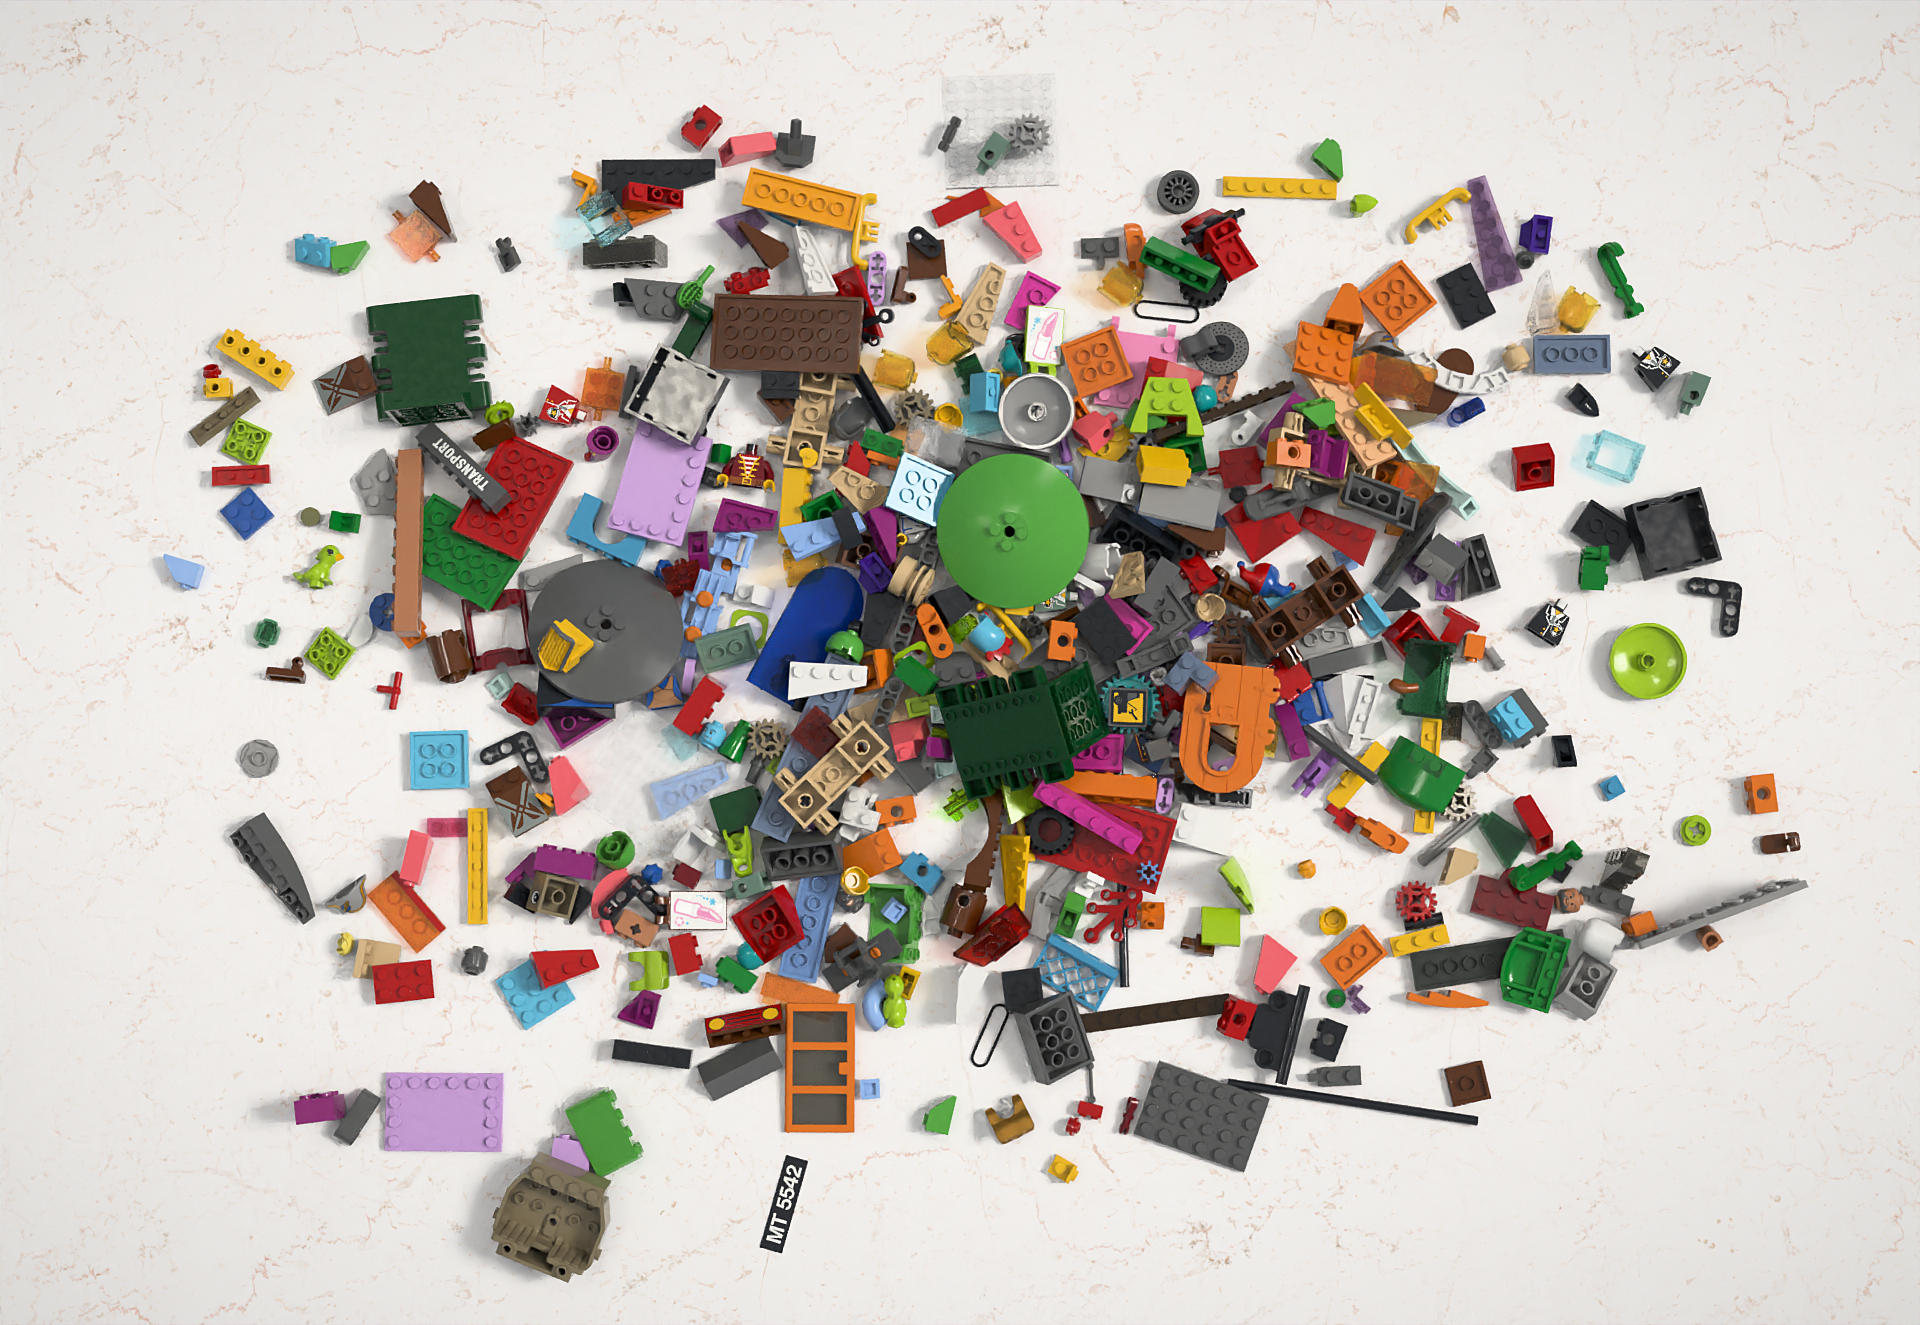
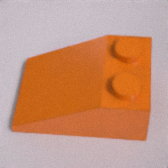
M884 828L843 848L844 871L846 868L856 866L863 869L869 876V879L903 864L888 828Z

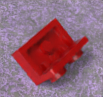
M1198 551L1193 558L1183 559L1178 562L1181 568L1179 575L1183 581H1188V587L1193 595L1197 594L1199 597L1203 594V591L1218 583V578Z
M519 682L515 683L501 706L508 713L514 714L524 724L530 726L535 725L541 718L538 717L536 709L537 694Z

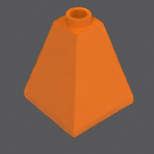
M1351 283L1342 284L1328 310L1322 327L1354 335V341H1358L1364 325L1358 288Z

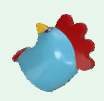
M983 611V615L978 617V626L970 633L968 639L976 648L985 653V658L988 662H991L993 658L996 661H1001L1003 655H1010L1011 650L1009 647L1013 645V641L1005 636V625L997 627L990 619L988 613Z

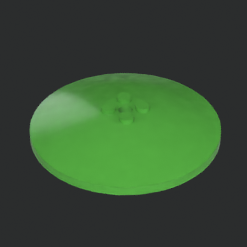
M1024 454L992 456L981 460L965 470L947 491L937 520L939 552L951 577L972 597L983 603L1001 608L1030 607L1043 603L1059 594L1079 572L1089 545L1090 526L1084 500L1074 483L1051 463ZM1008 526H1012L1015 530L1012 537H1008L1005 534V529Z

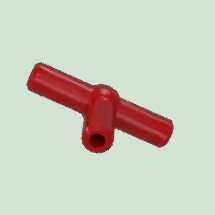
M395 672L393 687L378 685L376 691L379 693L391 694L390 710L397 709L398 698L401 694L402 672Z

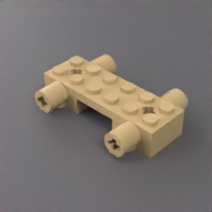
M801 373L800 400L795 401L794 408L796 411L793 413L788 437L769 434L766 453L784 456V467L805 468L799 452L801 448L803 449L804 446H808V448L814 449L818 453L816 464L811 468H806L809 471L821 474L823 463L837 466L842 465L845 448L827 445L829 435L828 423L833 414L837 389L856 392V386L849 374L822 373L824 377L817 379L815 374L818 375V373Z
M1286 412L1283 427L1270 429L1268 442L1275 441V438H1287V442L1303 440V444H1307L1308 434L1302 433L1304 415L1296 412ZM1349 446L1343 479H1326L1308 469L1298 470L1266 466L1267 450L1264 467L1275 470L1273 489L1290 492L1294 476L1339 488L1337 507L1345 510H1355V508L1343 504L1340 500L1350 471L1375 479L1377 468L1376 465L1364 470Z
M843 713L829 725L830 729L841 741L810 771L798 780L785 766L772 779L785 793L778 800L804 829L812 822L824 836L839 823L826 808L854 781L869 769L883 782L895 770L883 756L889 749L886 743L864 720L855 727ZM858 743H866L867 746L865 748L867 751L865 753L857 751L859 748ZM802 796H805V798L807 796L810 797V805L808 807L806 805L803 807L800 804Z

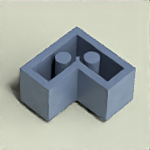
M1186 650L1163 679V682L1181 697L1192 682L1208 693L1220 677L1217 672Z

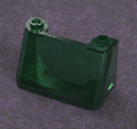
M1410 637L1408 641L1404 642L1403 652L1406 653L1402 681L1407 684L1417 683L1419 690L1415 693L1400 695V699L1398 698L1396 702V710H1399V714L1441 720L1448 719V710H1446V705L1444 704H1448L1446 699L1451 662H1453V658L1450 656L1456 653L1457 643Z

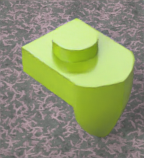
M1367 194L1354 195L1352 201L1349 202L1350 212L1354 213V218L1362 217L1365 212L1370 211L1377 205L1378 200Z

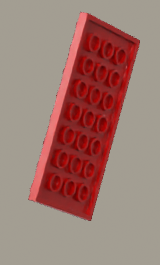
M1036 777L1035 780L1031 782L1033 788L1039 780ZM1040 800V803H1041L1042 807H1043V806H1046V807L1049 806V805H1047L1046 803H1044V802H1042V801ZM1092 802L1142 832L1143 839L1133 855L1073 819V841L1062 853L1045 855L1037 852L1029 845V849L1032 850L1036 859L1082 873L1090 871L1105 880L1155 895L1177 820L1128 805ZM1030 815L1023 818L1025 829ZM1053 819L1044 820L1038 830L1040 837L1046 842L1056 841L1062 831L1060 824ZM1015 822L1012 834L1019 835ZM1150 860L1153 867L1158 864L1156 871L1161 872V874L1155 876L1157 882L1152 879L1149 885H1147L1145 878L1142 881L1139 880L1142 877V873H1137V871L1143 868L1140 863L1146 866ZM1147 867V870L1143 871L1147 878H1150L1155 873V871L1151 870V867Z

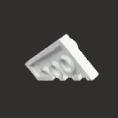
M795 226L791 229L808 296L835 295L838 292L837 286L809 226Z
M790 662L788 701L864 687L867 682V666Z

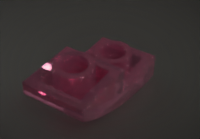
M427 818V834L431 837H467V818Z

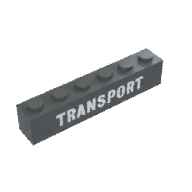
M432 421L415 436L419 442L417 446L424 453L428 451L431 454L430 458L435 464H442L444 466L442 469L448 476L453 475L456 477L455 482L461 488L466 487L469 490L468 494L474 500L478 498L481 501L480 505L487 512L491 510L496 515L512 500L508 491Z

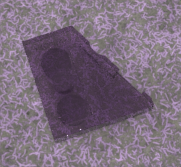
M755 208L716 221L741 249L748 242L734 224L736 220L743 221L760 231L769 224L764 216Z

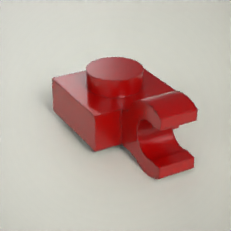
M1330 803L1324 809L1335 817L1333 823L1347 834L1356 825L1355 820L1358 816L1346 807L1339 810Z

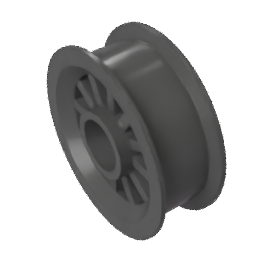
M1183 170L1171 171L1163 176L1157 189L1158 202L1165 211L1171 214L1187 213L1197 203L1200 192L1199 184L1189 172ZM1181 189L1183 191V195L1176 196L1173 193V190Z

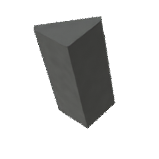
M1350 471L1340 496L1343 504L1413 533L1420 500L1404 495V489Z
M769 1037L749 1040L697 1066L703 1084L713 1101L783 1067Z

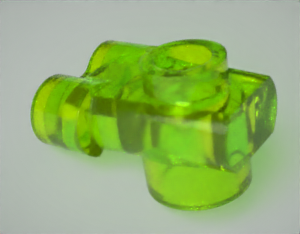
M970 613L946 630L952 635L955 643L959 645L979 623Z

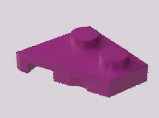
M643 989L619 1012L617 1018L652 1030L655 1025L662 995Z

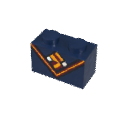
M1141 733L1139 736L1135 734L1124 756L1157 774L1165 759L1149 764L1143 749V745L1148 743L1149 739Z

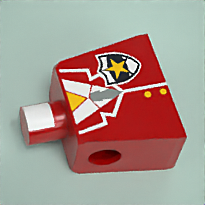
M551 385L539 419L545 423L571 427L574 419L584 423L588 412L578 409L580 401L577 398Z

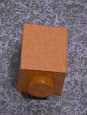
M1465 634L1461 658H1466L1465 661L1469 663H1477V661L1482 660L1486 636Z

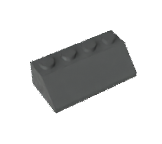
M838 828L832 829L826 836L820 830L790 834L786 843L770 836L764 837L760 847L769 882L844 872L843 844Z

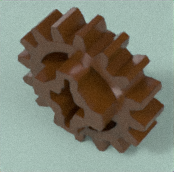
M1230 611L1229 616L1225 613L1223 619L1217 621L1219 624H1213L1212 626L1216 629V631L1212 632V635L1217 636L1213 641L1228 644L1229 641L1236 640L1239 642L1238 644H1245V637L1241 633V627L1244 626L1246 633V628L1251 622H1246L1247 616L1241 618V612L1234 615L1233 611ZM1233 619L1237 620L1238 622L1230 624L1227 620ZM1221 627H1222V629L1224 630V637H1223V638L1221 637V634H1220V628H1221ZM1229 628H1230V629L1235 628V629L1237 630V631L1235 632V633L1237 634V636H1236V635L1230 636V635H1229V633H1230Z

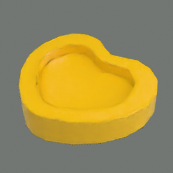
M803 448L799 452L805 468H811L816 464L818 453L814 449Z

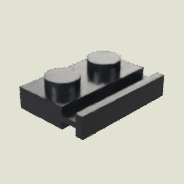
M762 371L761 399L800 400L801 373Z

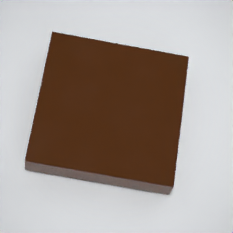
M944 239L938 240L941 243L942 251L934 259L926 257L910 242H906L910 281L937 279L943 274L947 278ZM933 246L929 248L930 252H934L936 250V248Z
M1482 1060L1444 1068L1453 1107L1491 1099Z

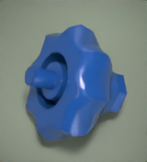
M660 559L656 570H654V575L657 578L660 577L663 582L672 581L675 574L674 565L668 559Z
M656 863L646 865L641 871V877L650 886L657 885L663 879V869L658 867Z

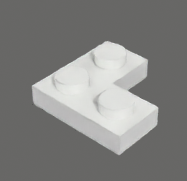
M852 785L848 787L839 823L876 832L881 813L864 809L869 790Z

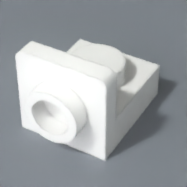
M1090 871L1078 874L1073 892L1087 897L1086 899H1090L1093 889L1103 886L1105 879Z

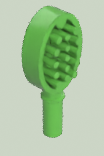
M708 265L696 281H687L679 288L676 295V303L680 308L690 309L695 300H701L704 292L703 284L715 270L712 265Z

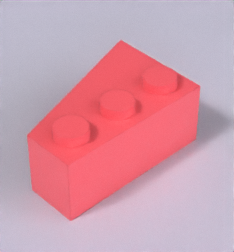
M1017 200L983 217L982 223L995 233L1025 264L1042 256L1043 250Z

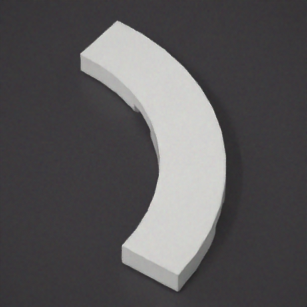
M1425 348L1409 356L1412 366L1424 378L1434 385L1451 392L1470 395L1486 394L1512 384L1503 367L1485 374L1467 375L1444 368L1431 357Z
M982 848L963 854L943 869L941 875L945 877V880L931 896L927 894L922 912L923 936L942 933L939 920L947 896L952 886H955V883H958L965 877L967 864L975 859Z

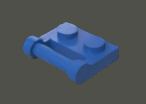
M1323 681L1312 683V688L1302 695L1299 693L1300 696L1292 701L1301 726L1333 718L1324 694ZM1313 689L1316 690L1322 715L1317 716L1310 690Z

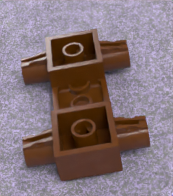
M1322 555L1306 565L1316 582L1285 603L1271 610L1262 595L1245 605L1255 620L1246 629L1267 660L1278 654L1288 670L1304 660L1294 642L1336 614L1340 616L1348 629L1364 620L1354 602L1365 595L1344 564L1332 571Z

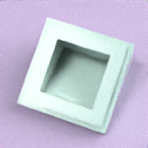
M503 672L487 684V687L495 698L499 700L512 690L515 683L507 672Z

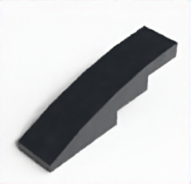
M1174 782L1173 802L1251 809L1253 789L1241 788L1229 793H1214L1206 791L1195 784Z

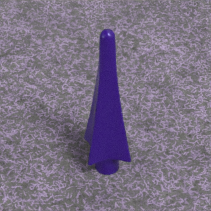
M1203 620L1199 622L1188 633L1190 640L1192 641L1211 631L1209 628L1213 626V622H1204Z

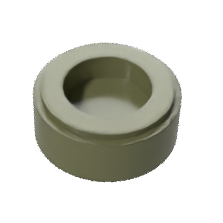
M313 507L305 508L301 513V521L306 526L314 527L320 523L321 514Z

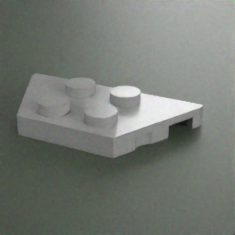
M382 448L355 477V481L369 514L394 516V510H397V504L394 501V493L397 492L395 473L385 448Z

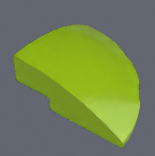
M1231 856L1217 871L1228 883L1227 886L1252 915L1255 909L1249 882L1236 858Z

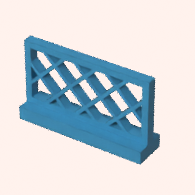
M1054 932L1049 936L1032 967L1037 968L1038 965L1046 963L1049 973L1041 975V981L1061 992L1070 990L1069 985L1080 982L1082 993H1073L1075 1000L1096 1012L1119 974V969ZM1049 946L1057 950L1058 957L1047 959L1046 950ZM1066 957L1072 958L1075 966L1064 969L1062 959ZM1060 960L1062 970L1051 973L1049 962ZM1085 966L1090 968L1092 976L1081 979L1079 968ZM1076 969L1079 979L1068 982L1066 972ZM1063 973L1066 983L1060 985L1054 983L1052 975ZM1104 976L1109 979L1107 986L1098 988L1096 978ZM1093 979L1096 989L1085 992L1082 981ZM1097 992L1099 1000L1096 1005L1088 1002L1086 994Z

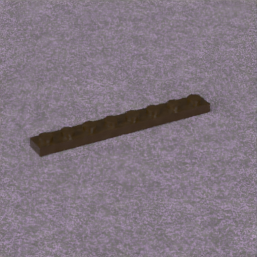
M1286 380L1277 383L1274 388L1269 389V387H1265L1259 390L1256 395L1247 394L1241 397L1242 400L1238 402L1232 400L1225 403L1222 408L1213 407L1207 410V413L1204 415L1198 413L1202 426L1291 393L1295 389L1294 382L1292 380L1286 383ZM1179 420L1173 423V426L1166 429V426L1155 430L1156 433L1152 437L1154 445L1186 433V421Z
M1229 993L1080 1014L1086 1033L1218 1015L1223 1013L1224 1004L1229 998Z

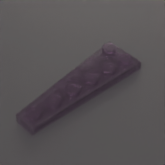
M1483 175L1468 180L1466 185L1467 190L1471 193L1469 202L1486 293L1488 294L1521 283L1523 279L1486 176Z

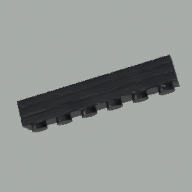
M860 365L859 375L849 374L883 434L894 430L896 424L863 367Z

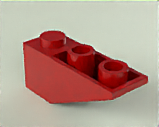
M629 182L622 189V208L634 210L683 209L684 190Z

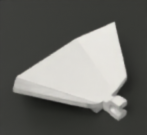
M1346 672L1323 682L1326 701L1333 714L1337 729L1352 734L1349 749L1355 751L1358 749L1361 737L1375 740L1412 711L1405 695L1391 690L1389 684Z

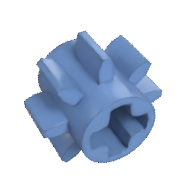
M1150 860L1146 866L1140 863L1143 868L1137 871V873H1142V877L1139 880L1142 881L1145 878L1147 885H1149L1152 879L1157 882L1155 876L1161 874V872L1156 871L1158 864L1153 867ZM1147 867H1151V870L1155 871L1150 878L1143 874Z

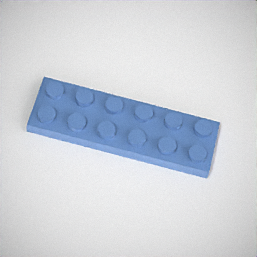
M842 873L800 879L795 907L805 939L783 952L778 975L816 983Z

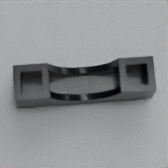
M615 1039L612 1059L691 1069L694 1049Z

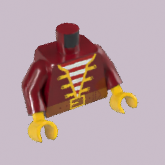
M747 444L745 454L737 453L736 457H732L723 467L721 474L717 476L716 485L718 486L719 482H724V488L729 483L732 486L764 489L765 493L767 488H772L773 492H775L774 472L770 463L764 459V456L757 455L758 445Z

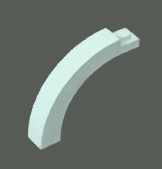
M1388 437L1398 457L1405 465L1415 471L1414 476L1432 494L1444 491L1453 498L1449 508L1451 511L1465 521H1468L1481 509L1472 495L1457 486L1439 470L1414 439L1402 450L1391 437Z

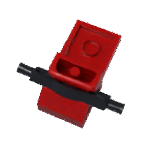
M1211 208L1181 225L1182 230L1186 234V237L1182 238L1181 242L1184 246L1192 243L1201 258L1211 254L1227 281L1231 283L1259 267L1238 235L1242 232L1237 224L1238 218L1246 214L1245 209L1240 208L1237 211L1230 209L1223 213Z

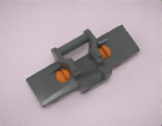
M887 928L867 942L862 937H858L854 943L841 951H836L833 954L836 962L821 972L836 994L859 980L857 987L861 988L872 977L876 978L882 974V964L904 950L891 930ZM859 949L861 955L851 960L849 954Z

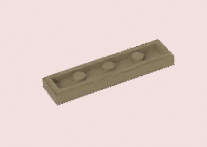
M249 386L190 430L189 433L201 447L261 402L253 388Z

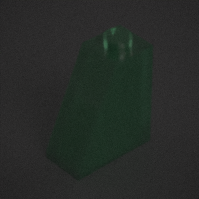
M1493 811L1484 813L1478 821L1481 823L1478 829L1502 867L1510 869L1530 839V836Z

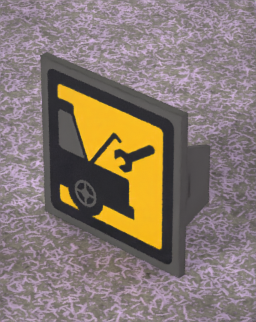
M1110 687L1108 726L1147 728L1148 689Z

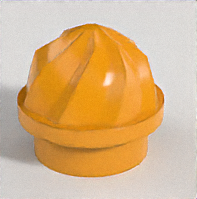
M1311 859L1304 860L1297 865V871L1303 878L1311 879L1316 873V864Z

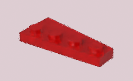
M859 265L831 275L838 289L835 296L863 297L868 302V307L863 312V320L876 316ZM879 323L862 329L871 335H878L880 338L884 337Z
M1307 506L1304 507L1298 523L1363 567L1377 532L1375 529Z

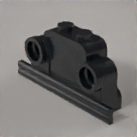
M1299 984L1296 995L1281 990L1272 992L1268 997V1004H1258L1251 1026L1245 1036L1249 1047L1256 1049L1254 1053L1256 1065L1263 1069L1277 1071L1275 1083L1287 1085L1311 988L1309 986Z

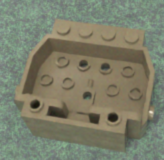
M539 1151L532 1160L531 1165L512 1181L505 1192L500 1208L496 1207L492 1218L495 1221L492 1226L493 1234L491 1239L499 1242L495 1253L567 1283L574 1273L582 1275L585 1270L591 1267L594 1260L598 1261L602 1252L600 1246L611 1221L609 1197L606 1196L611 1180ZM552 1189L557 1190L558 1193H553ZM570 1196L576 1198V1200L572 1201ZM551 1218L556 1219L557 1223H552Z

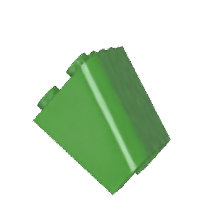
M868 883L870 888L864 894V902L871 903L869 940L889 928L904 951L887 962L914 964L920 958L918 944L921 939V902L924 899V892L921 891L919 886ZM892 897L908 909L896 924L880 912Z
M608 1087L565 1109L567 1117L596 1175L605 1177L642 1158L641 1153L644 1152L640 1142H635L631 1139L633 1133L628 1125H624L622 1121L624 1115L621 1109H616L615 1101L618 1100L614 1090H609Z

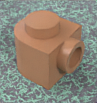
M1710 925L1703 926L1696 932L1699 943L1707 952L1717 948L1724 942L1718 932Z

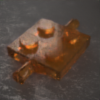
M418 209L408 217H404L399 210H396L392 216L399 224L389 234L415 263L426 255H429L434 262H437V259L440 260L441 256L434 249L436 244L444 237Z
M604 357L603 368L587 367L580 405L595 409L593 421L601 422L603 411L619 412L625 373L615 372L610 369L613 359L610 357L609 359Z

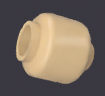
M1516 343L1505 347L1506 351L1502 354V359L1509 371L1513 370L1516 373L1528 367L1527 364L1530 362V357L1523 345L1517 346Z

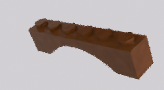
M1000 788L996 789L993 795L980 798L988 818V837L981 852L967 864L962 888L964 890L985 893L986 888L991 887L993 876H989L990 869L994 870L996 858H992L993 851L997 852L999 840H996L997 833L1001 834L1003 822H999V819L1005 813L1004 804H1002L1004 797Z

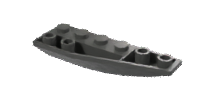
M264 812L247 821L230 835L233 844L238 848L251 869L303 925L315 917L311 898L297 863Z

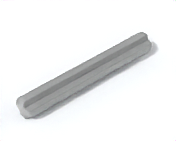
M1473 812L1472 816H1468L1467 820L1460 822L1417 858L1418 862L1423 867L1426 866L1479 823L1481 817L1476 812Z

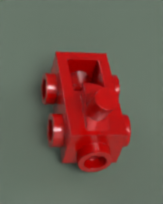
M755 266L749 268L744 273L734 272L724 281L725 289L727 292L730 291L731 294H750V291L769 286L767 281L770 279L769 271L767 268L763 269V267Z

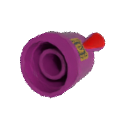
M599 426L589 432L586 438L588 452L584 454L585 460L590 462L593 458L597 461H604L613 454L619 444V437L614 429L608 426Z

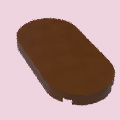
M1448 349L1436 360L1441 366L1450 371L1473 375V359L1462 349ZM1423 377L1415 388L1416 393L1413 395L1414 405L1420 412L1434 413L1438 416L1449 408L1459 393L1438 387Z

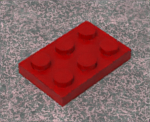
M431 959L372 966L376 1005L435 998Z

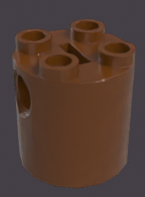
M449 629L441 632L442 636L426 638V645L437 680L449 684H456L466 680L465 678L474 670V665L462 629L456 631Z
M955 883V886H952L939 923L949 926L947 934L961 939L963 932L975 935L988 899H986L987 895L974 891L970 893L969 890L962 889L963 885ZM969 898V903L965 906L964 902Z

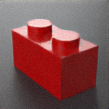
M1079 1100L1077 1108L1079 1116L1086 1117L1088 1115L1091 1116V1119H1101L1103 1106Z

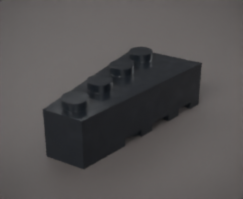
M1119 502L1099 529L1095 539L1101 543L1102 541L1117 543L1121 548L1130 550V553L1141 551L1148 559L1153 558L1154 560L1156 558L1158 560L1162 556L1172 563L1180 553L1183 543Z

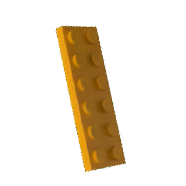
M751 167L741 204L853 232L862 195Z

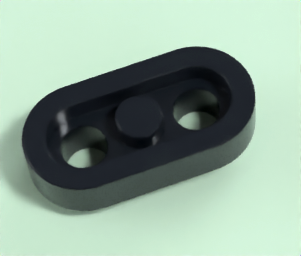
M915 226L910 229L908 233L909 241L921 253L930 259L937 258L941 254V243L921 226ZM919 234L921 235V239L916 240L914 236ZM933 246L936 248V250L934 252H930L929 248Z

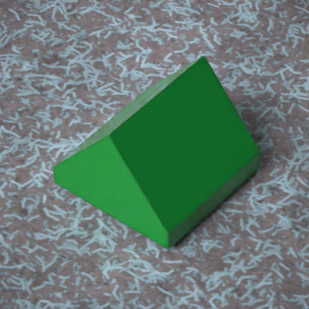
M723 443L713 444L710 463L726 465L731 458L732 446Z

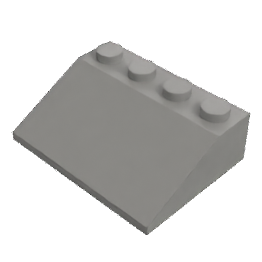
M1191 475L1190 479L1187 480L1185 487L1144 482L1138 514L1214 531L1222 483L1216 480L1201 479L1194 475Z

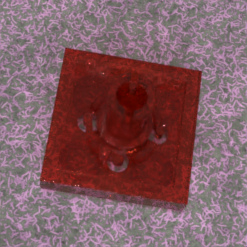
M680 558L681 564H679L677 559L674 562L675 565L661 569L667 590L672 593L674 598L683 596L684 590L693 592L701 569L698 559L687 562L686 559Z
M816 705L790 734L818 760L822 758L839 738L829 727L833 720Z

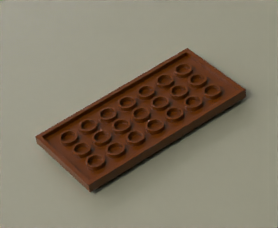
M715 293L709 368L712 370L785 371L859 375L864 298Z

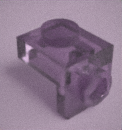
M1417 554L1409 560L1404 568V571L1411 577L1415 585L1425 581L1430 575L1414 564L1418 558Z
M1361 984L1353 985L1347 992L1349 996L1346 998L1353 1004L1351 1008L1359 1015L1361 1012L1367 1014L1371 1009L1357 996L1364 987Z

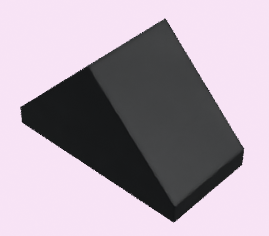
M1399 586L1380 608L1383 612L1415 610L1419 609L1421 605Z

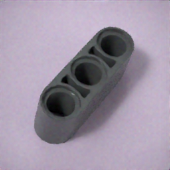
M897 677L890 678L887 681L872 716L871 724L877 731H884L888 727L903 692V682ZM895 681L900 684V689L896 692L891 691L889 688L890 684ZM885 699H890L893 702V706L890 709H884L882 702ZM883 717L886 721L885 725L877 727L874 724L875 719Z
M1476 700L1465 702L1461 707L1462 715L1483 746L1490 750L1499 748L1503 743V738L1481 704ZM1468 704L1475 706L1474 714H1470L1467 711ZM1479 720H1483L1486 723L1485 730L1478 728ZM1490 736H1494L1497 739L1495 746L1489 744L1488 739Z
M364 1088L333 1136L351 1146L375 1111L381 1098Z

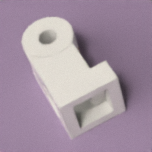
M1249 410L1243 416L1246 422L1231 437V442L1235 447L1241 448L1245 446L1263 423L1260 418Z

